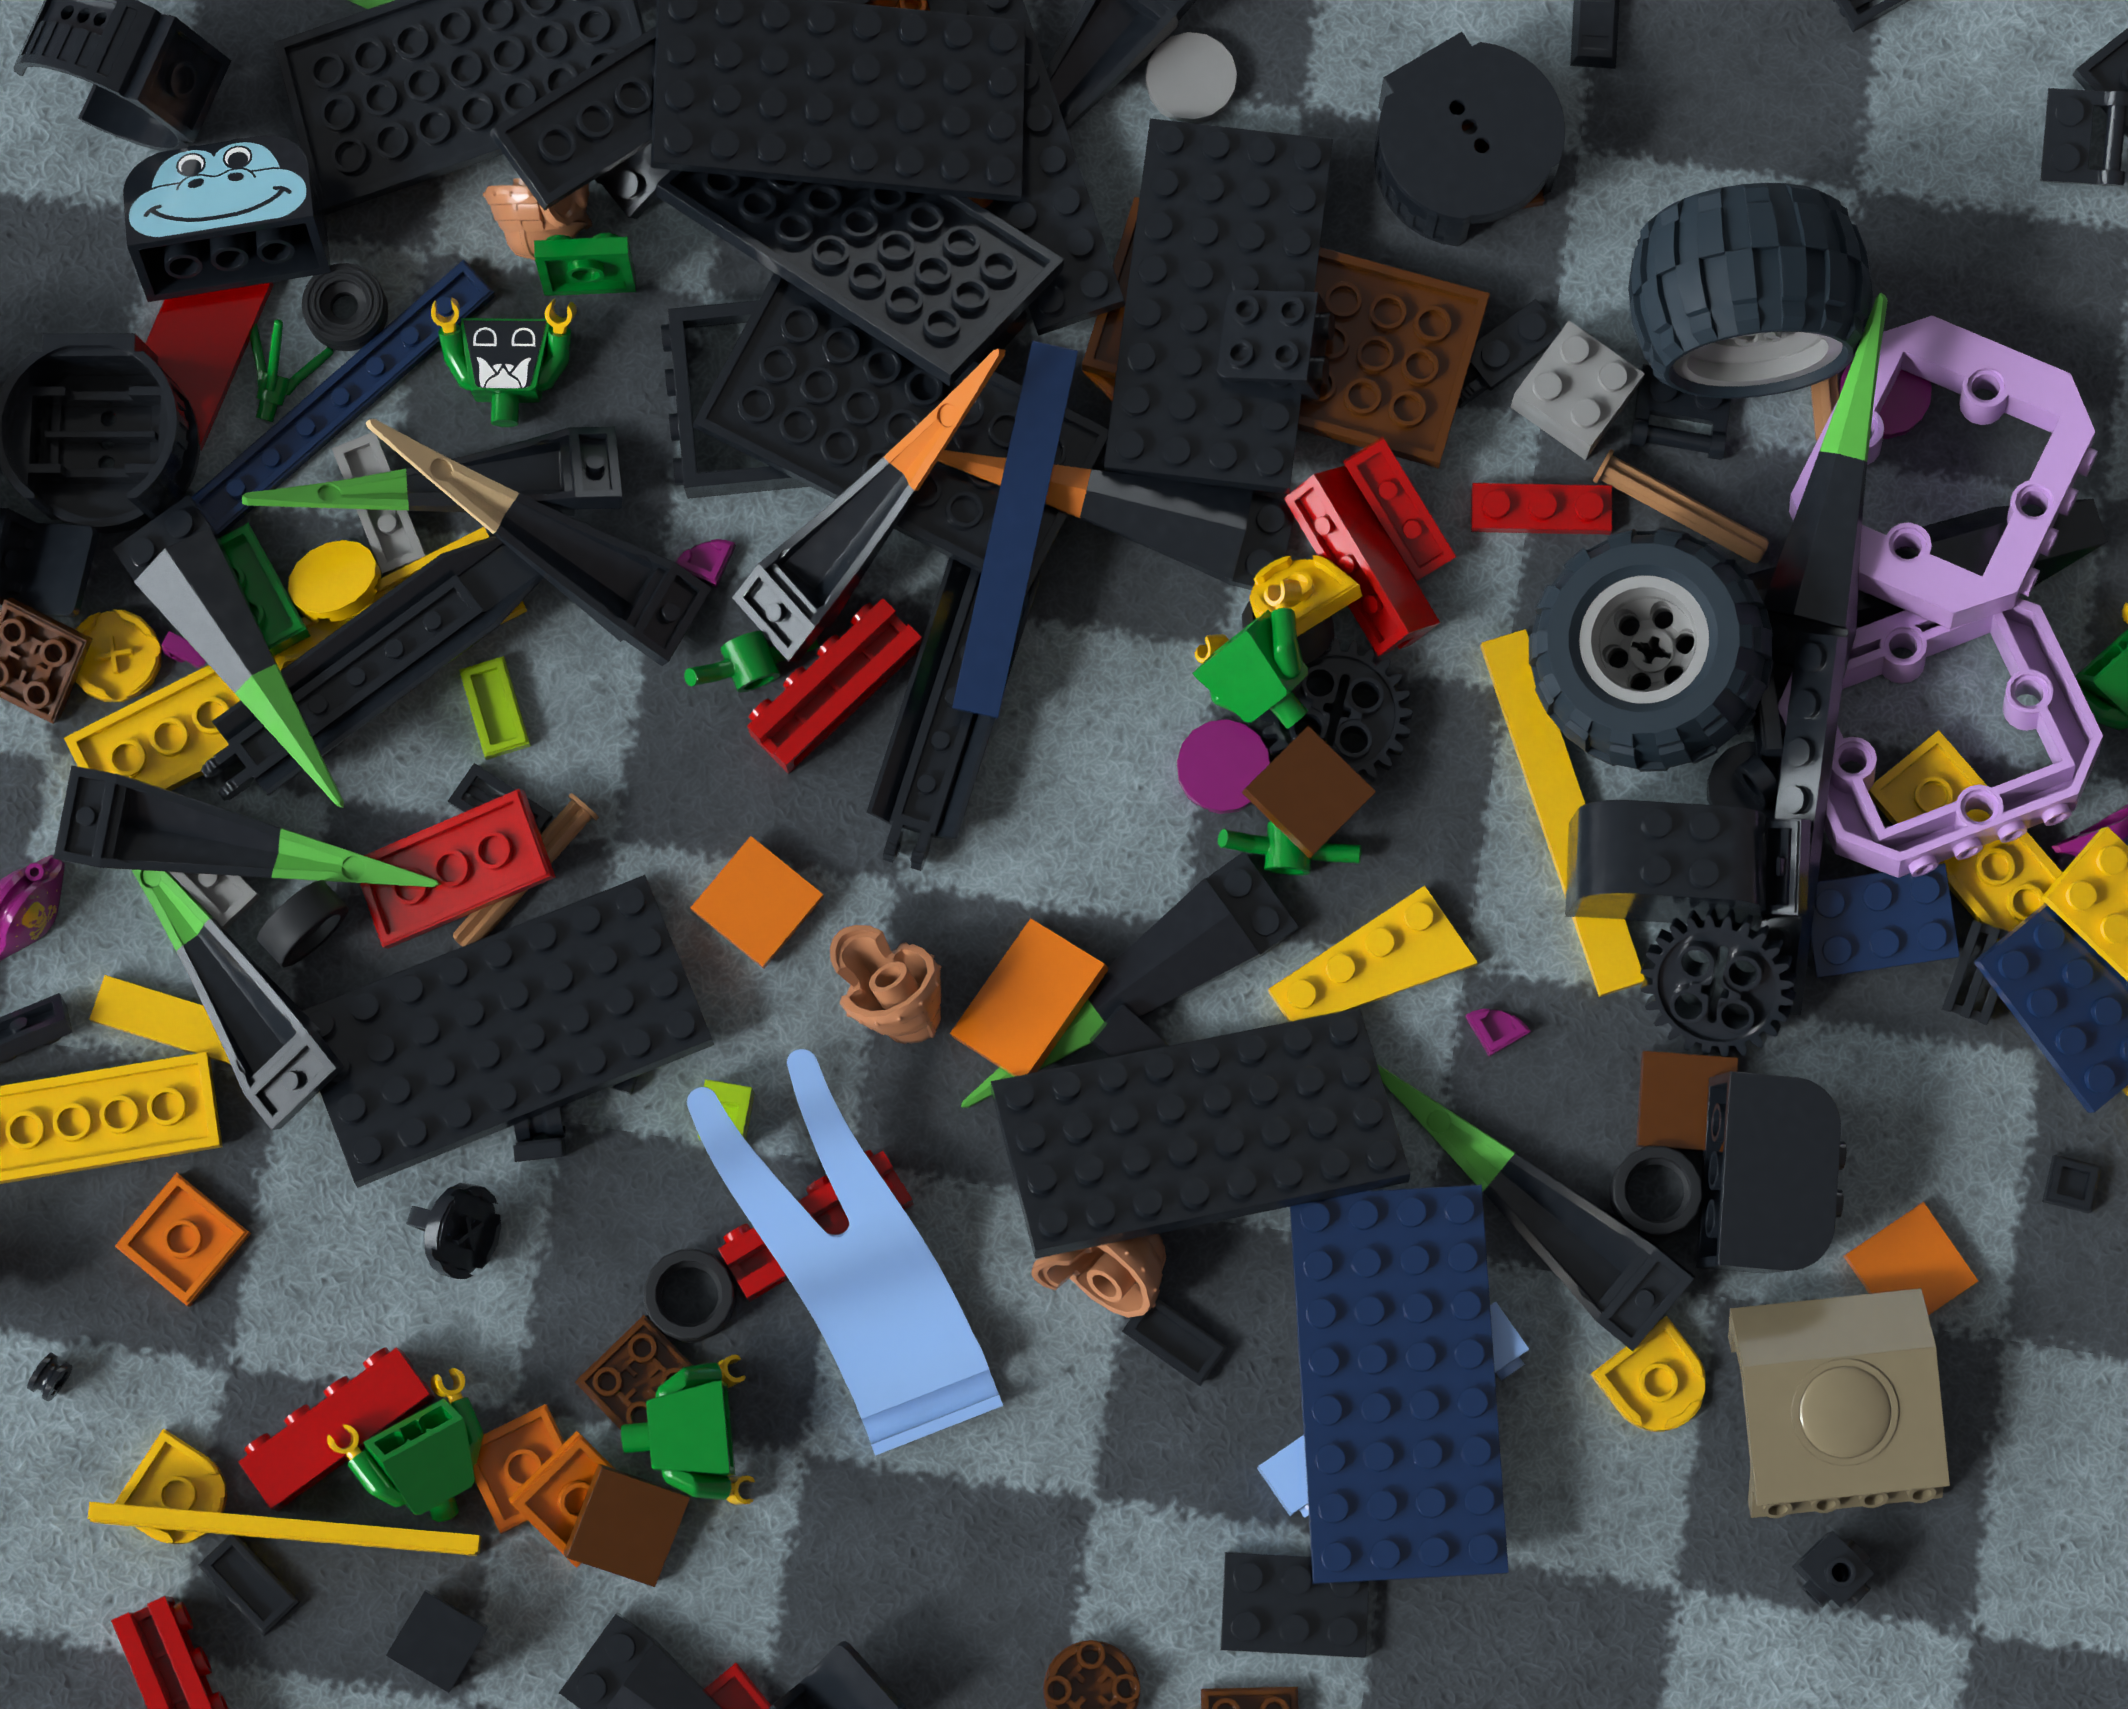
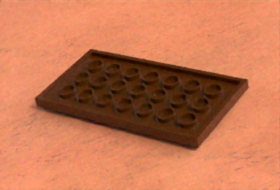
M1134 197L1113 264L1125 303L1139 198ZM1320 247L1314 292L1320 294L1329 311L1334 313L1335 333L1333 339L1327 340L1325 356L1329 359L1328 381L1326 384H1321L1319 400L1301 399L1297 430L1362 448L1384 437L1395 457L1439 468L1490 293ZM1125 306L1097 315L1082 362L1083 371L1116 379Z

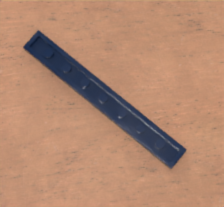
M464 259L192 496L219 538L255 507L242 504V495L247 492L276 489L441 344L438 333L441 326L437 325L431 317L432 304L435 300L438 313L444 317L451 316L454 313L451 299L455 298L458 301L460 312L456 325L461 327V318H471L496 296L494 291Z
M1032 341L952 709L998 719L1077 359V350Z

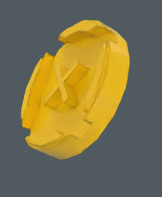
M347 540L329 542L309 551L297 562L289 576L288 592L298 612L310 621L320 622L318 618H329L331 622L341 621L359 613L373 600L377 593L375 586L378 579L381 581V570L371 550L361 543Z
M126 610L98 612L88 616L75 629L93 638L75 681L89 696L104 702H124L140 696L154 683L161 668L162 648L156 632L140 616Z

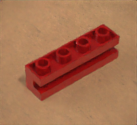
M1345 465L1313 474L1284 498L1317 555L1333 562L1359 584L1362 597L1349 604L1348 607L1378 656L1387 654L1396 647L1402 649L1412 645L1441 623Z
M884 598L875 606L870 602L864 605L851 619L850 622L853 626L841 638L837 634L830 637L817 651L819 658L807 670L803 666L796 669L783 683L785 690L773 702L769 698L765 699L749 715V718L752 720L747 725L750 736L788 774L919 652L922 637L909 624L906 626L897 617L896 610Z
M871 1150L864 1152L902 1208L905 1210L914 1205L911 1196L900 1181L884 1151L876 1155ZM825 1175L807 1186L805 1189L809 1195L798 1202L828 1234L839 1235L847 1230L849 1220L828 1176ZM748 1223L735 1228L723 1237L726 1244L718 1248L749 1302L788 1280V1277L755 1228L751 1229Z
M387 1347L380 1349L363 1362L366 1370L352 1380L348 1376L338 1379L324 1390L323 1393L327 1397L312 1409L308 1404L301 1406L284 1419L287 1427L273 1437L269 1433H265L244 1448L248 1455L238 1461V1463L270 1509L275 1511L281 1510L349 1460L346 1454L334 1452L327 1443V1436L330 1435L339 1448H345L350 1444L351 1435L342 1424L352 1426L359 1435L357 1446L362 1451L365 1449L364 1441L403 1421L436 1398L427 1384L418 1376L413 1368L414 1366L402 1350L397 1347L391 1352Z
M163 1596L148 1603L147 1607L134 1613L128 1612L111 1620L147 1709H229L220 1691L212 1692L206 1675L212 1673V1668L203 1648L199 1646L194 1649L187 1632L193 1629V1622L183 1602L176 1604L173 1597Z

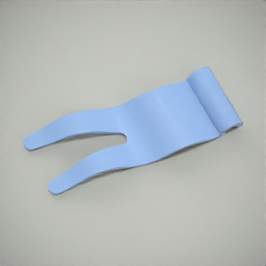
M806 1049L794 1050L787 1058V1067L799 1108L816 1152L849 1220L847 1230L839 1235L828 1234L785 1188L739 1132L713 1090L707 1087H698L692 1090L687 1098V1106L701 1141L729 1191L792 1283L817 1324L853 1397L875 1456L1002 1407L1003 1403L983 1351L946 1277L919 1231L851 1132L826 1084L815 1055Z

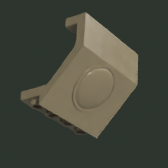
M1921 1288L1730 1308L1728 1339L1731 1352L1737 1353L1740 1366L1750 1455L1748 1505L1751 1518H1781L1788 1514L1814 1511L1828 1513L1836 1509L1861 1506L1876 1508L1884 1504L1909 1501L1924 1503L1931 1499L1943 1497V1489L1950 1486L1937 1350Z

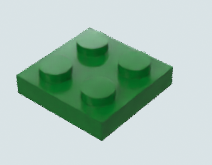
M600 233L593 238L573 239L566 235H553L546 240H534V258L544 296L636 292V273L628 237H619L613 233Z

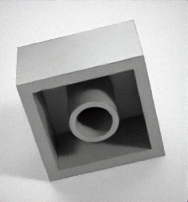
M1568 321L1516 390L1510 407L1586 460L1637 392L1645 373L1574 323Z

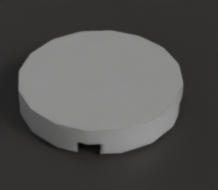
M1186 32L1171 36L1157 46L1148 61L1146 87L1151 102L1161 114L1170 119L1172 117L1186 123L1198 124L1210 121L1226 110L1235 93L1237 71L1233 56L1221 42L1207 34Z

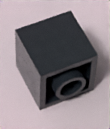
M425 1589L386 1656L449 1693L488 1629V1626Z

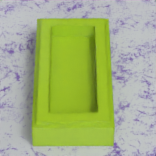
M504 656L459 669L485 759L488 760L531 747Z

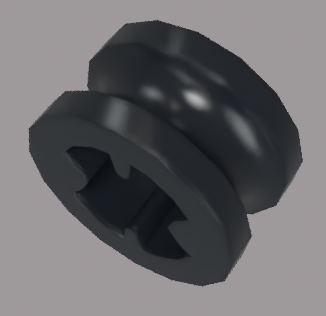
M49 1353L39 1363L27 1384V1389L32 1392L40 1390L43 1393L42 1398L48 1402L58 1394L72 1371V1365L67 1362L59 1364L57 1362L58 1356L53 1353Z

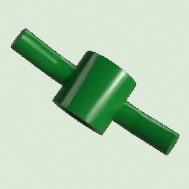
M754 631L738 636L721 646L720 650L724 658L723 661L687 668L684 678L691 687L732 678L737 692L744 693L770 684L778 679L781 674L777 663L787 659L774 645L769 646L762 631ZM817 639L807 652L819 648Z
M1271 821L1268 822L1267 836L1222 829L1218 835V845L1222 848L1264 854V870L1273 874L1308 875L1311 873V860L1361 863L1362 847L1361 845L1325 843L1309 859Z

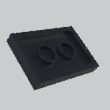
M1225 1552L1220 1650L1366 1658L1369 1581L1313 1584L1311 1557Z

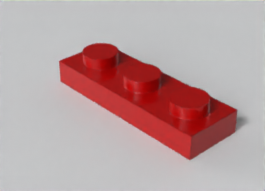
M1384 437L1379 438L1343 461L1416 581L1456 558L1454 551Z
M1472 483L1471 532L1610 535L1612 532V485Z

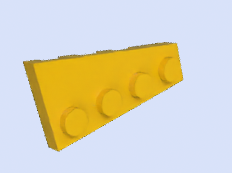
M1424 885L1270 987L1268 992L1288 1022L1351 1010L1375 1000L1387 998L1406 989L1432 982L1451 973L1477 966L1478 962Z

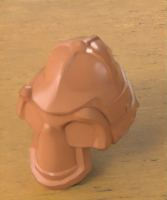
M514 178L513 185L488 186L485 192H483V197H485L488 205L491 206L495 221L498 222L499 227L504 231L507 244L516 256L535 260L534 240H546L553 235H566L574 239L581 230H587L593 226L591 219L586 213L590 193L588 191L589 183L545 211L521 178Z
M853 925L840 930L832 939L830 960L836 973L850 984L847 994L842 996L840 1000V1005L847 1012V1017H852L860 1024L877 1033L888 1035L898 1043L912 1044L923 1042L928 1038H934L941 1021V966L934 960V955L929 954L922 947L915 944L909 945L906 942L901 943L897 949L891 951L883 931L872 926Z
M1154 1234L1046 1256L1034 1262L1031 1275L1043 1287L1055 1291L1070 1279L1092 1300L1109 1311L1127 1318L1143 1316L1156 1306L1155 1302L1160 1291L1159 1287L1163 1276L1162 1270L1166 1261L1165 1246L1160 1235Z

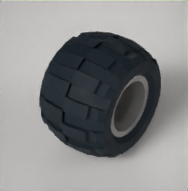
M1788 183L1740 184L1701 192L1675 202L1655 215L1640 230V238L1637 240L1638 246L1635 248L1634 258H1632L1628 285L1631 319L1644 358L1651 364L1654 376L1662 383L1683 393L1700 397L1734 399L1761 397L1790 392L1817 384L1836 375L1853 361L1872 310L1873 291L1866 248L1857 225L1851 224L1848 209L1841 205L1840 200L1822 191L1803 185Z
M1663 527L1659 528L1658 531H1636L1633 528L1607 536L1608 539L1588 550L1582 548L1563 564L1564 570L1551 586L1547 585L1535 608L1537 615L1533 633L1529 636V664L1534 676L1535 691L1546 713L1563 734L1590 756L1607 764L1634 768L1640 772L1668 771L1671 767L1691 762L1696 764L1718 753V748L1734 735L1742 733L1756 715L1757 705L1764 691L1769 687L1774 662L1772 660L1773 632L1767 608L1753 581L1736 563L1735 559L1713 543L1708 544L1690 536L1688 532ZM1664 611L1672 613L1673 622L1668 628L1661 629L1655 626V618L1659 613ZM1628 619H1636L1640 624L1638 632L1633 636H1626L1621 633L1622 624ZM1684 637L1694 638V646L1687 654L1680 653L1677 650L1678 642ZM1659 643L1660 649L1669 658L1655 657L1652 664H1648L1646 656L1637 648L1652 650L1655 644ZM1624 651L1628 654V662L1624 667L1615 668L1610 665L1611 656L1615 652ZM1679 669L1684 671L1678 679L1671 684H1667L1666 677L1670 671ZM1646 676L1651 679V686L1648 689L1636 690L1632 688L1633 682L1638 677Z

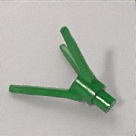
M278 319L274 321L268 371L257 323L250 334L259 387L256 398L260 399L255 417L270 422L274 421L278 405L283 406L285 395L290 396L304 379L319 368L334 353L333 349L327 347L290 379L278 376L283 322Z

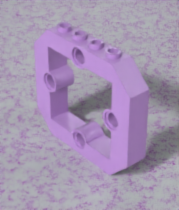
M1929 316L1883 332L1867 465L1874 462L1880 454L1884 424L1879 413L1901 369L1961 394L1959 400L1960 411L1972 423L1979 425L1992 424L1999 420L2003 413H2006L2052 433L2030 480L2018 485L2012 493L2007 515L2008 525L1983 576L1931 555V538L1927 531L1918 524L1909 522L1898 524L1891 528L1887 535L1862 525L1858 589L1946 628L1953 629L2012 609L2020 594L2030 595L2040 573V570L2033 567L2040 553L2045 556L2050 554L2059 534V530L2053 528L2059 513L2064 516L2069 515L2079 490L2072 488L2078 474L2087 477L2098 451L2091 448L2095 430L2071 373L1935 316ZM1979 389H1986L1994 393L1996 397L1991 400H1982L1976 397L1973 392ZM1835 407L1791 493L1789 513L1793 521ZM2029 504L2037 505L2043 510L2044 514L2036 517L2028 516L2022 511L2021 507ZM1900 547H1910L1917 552L1918 556L1913 559H1903L1895 553V550Z
M2018 598L2012 609L1953 629L1946 628L1907 610L1856 629V636L1843 678L1842 689L1881 674L1895 683L1912 682L1923 672L1926 657L1991 633L2011 675L2005 691L2003 703L2004 717L2010 725L2017 729L2026 731L2036 729L2052 761V765L1992 788L1984 785L1970 786L1963 790L1958 796L1957 801L1885 828L1868 793L1875 779L1877 762L1875 750L1869 742L1862 738H1843L1837 725L1824 827L1835 854L1897 878L1910 873L1913 877H1918L1933 871L1941 861L1954 856L1958 860L1972 857L1983 849V845L1999 839L2002 843L2011 842L2023 836L2030 827L2043 822L2046 826L2055 825L2071 816L2072 811H2075L2099 755L2103 734L2040 605ZM1902 647L1911 650L1914 655L1901 659L1895 657L1891 651ZM1792 674L1778 703L1783 740L1785 738ZM2029 694L2036 697L2039 703L2033 706H2026L2021 704L2016 698L2020 695ZM1854 761L1861 764L1864 769L1859 773L1852 774L1845 772L1840 766L1845 762ZM1973 809H1981L1987 812L1990 818L1986 821L1977 822L1970 819L1966 813Z

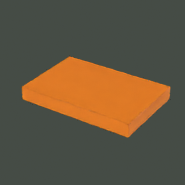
M1030 918L950 1034L954 1039L1014 1077L1035 1073L1040 1069L1109 969L1103 962Z

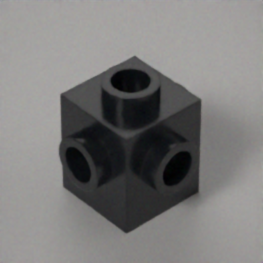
M1834 1531L1826 1533L1792 1566L1806 1581L1802 1586L1805 1593L1821 1608L1828 1604L1832 1609H1836L1845 1603L1851 1609L1871 1590L1866 1582L1874 1575L1866 1566L1871 1559L1864 1550L1852 1540L1845 1544ZM1833 1566L1838 1567L1841 1571L1839 1582L1832 1576Z

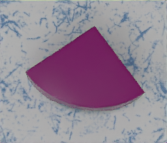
M722 539L704 542L684 551L675 563L702 582L717 588L736 545L734 542Z
M168 631L161 645L165 656L180 663L186 661L195 668L204 667L206 661L186 639Z
M1479 1009L1465 1016L1489 1057L1531 1033L1528 1026L1521 1019L1503 1011Z

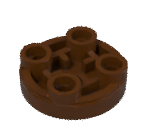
M1082 1641L1062 1650L1049 1665L1043 1685L1044 1700L1047 1709H1136L1140 1698V1681L1133 1663L1120 1649L1102 1641Z

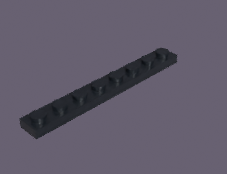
M1798 632L1775 819L1811 820L1807 915L1764 914L1761 927L1765 925L1770 927L1766 937L1768 942L1778 939L1783 940V945L1777 955H1790L1793 958L1790 968L1785 971L1797 974L1794 986L1789 988L1796 992L1793 1005H1787L1791 1009L1790 1015H1801L1848 643V637ZM1778 828L1777 857H1780L1781 828ZM1777 876L1776 880V905H1778L1779 876Z

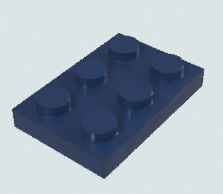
M1945 863L1939 864L1933 871L1918 877H1913L1910 873L1897 878L1881 872L1818 882L1811 931L1817 978L1959 958Z

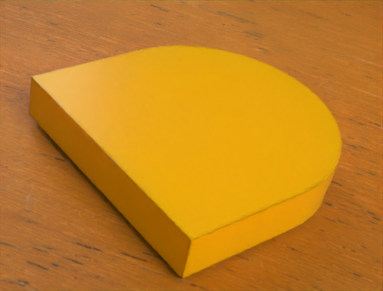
M1312 555L1313 559L1292 560L1291 556H1285L1269 563L1256 574L1254 578L1255 584L1249 599L1256 618L1266 610L1272 613L1275 610V606H1271L1265 601L1264 592L1266 588L1270 585H1280L1282 579L1298 581L1302 588L1301 600L1296 606L1290 607V609L1295 611L1298 637L1362 597L1360 586L1338 566L1324 557Z
M1667 1316L1657 1322L1634 1351H1631L1628 1347L1623 1348L1590 1374L1623 1418L1636 1427H1642L1640 1429H1648L1647 1431L1664 1432L1659 1430L1669 1431L1682 1426L1698 1412L1705 1395L1706 1381L1703 1364Z
M163 1429L114 1504L223 1513L226 1506L227 1489L222 1472L208 1456L168 1430ZM136 1527L153 1539L164 1543L186 1544L208 1534Z

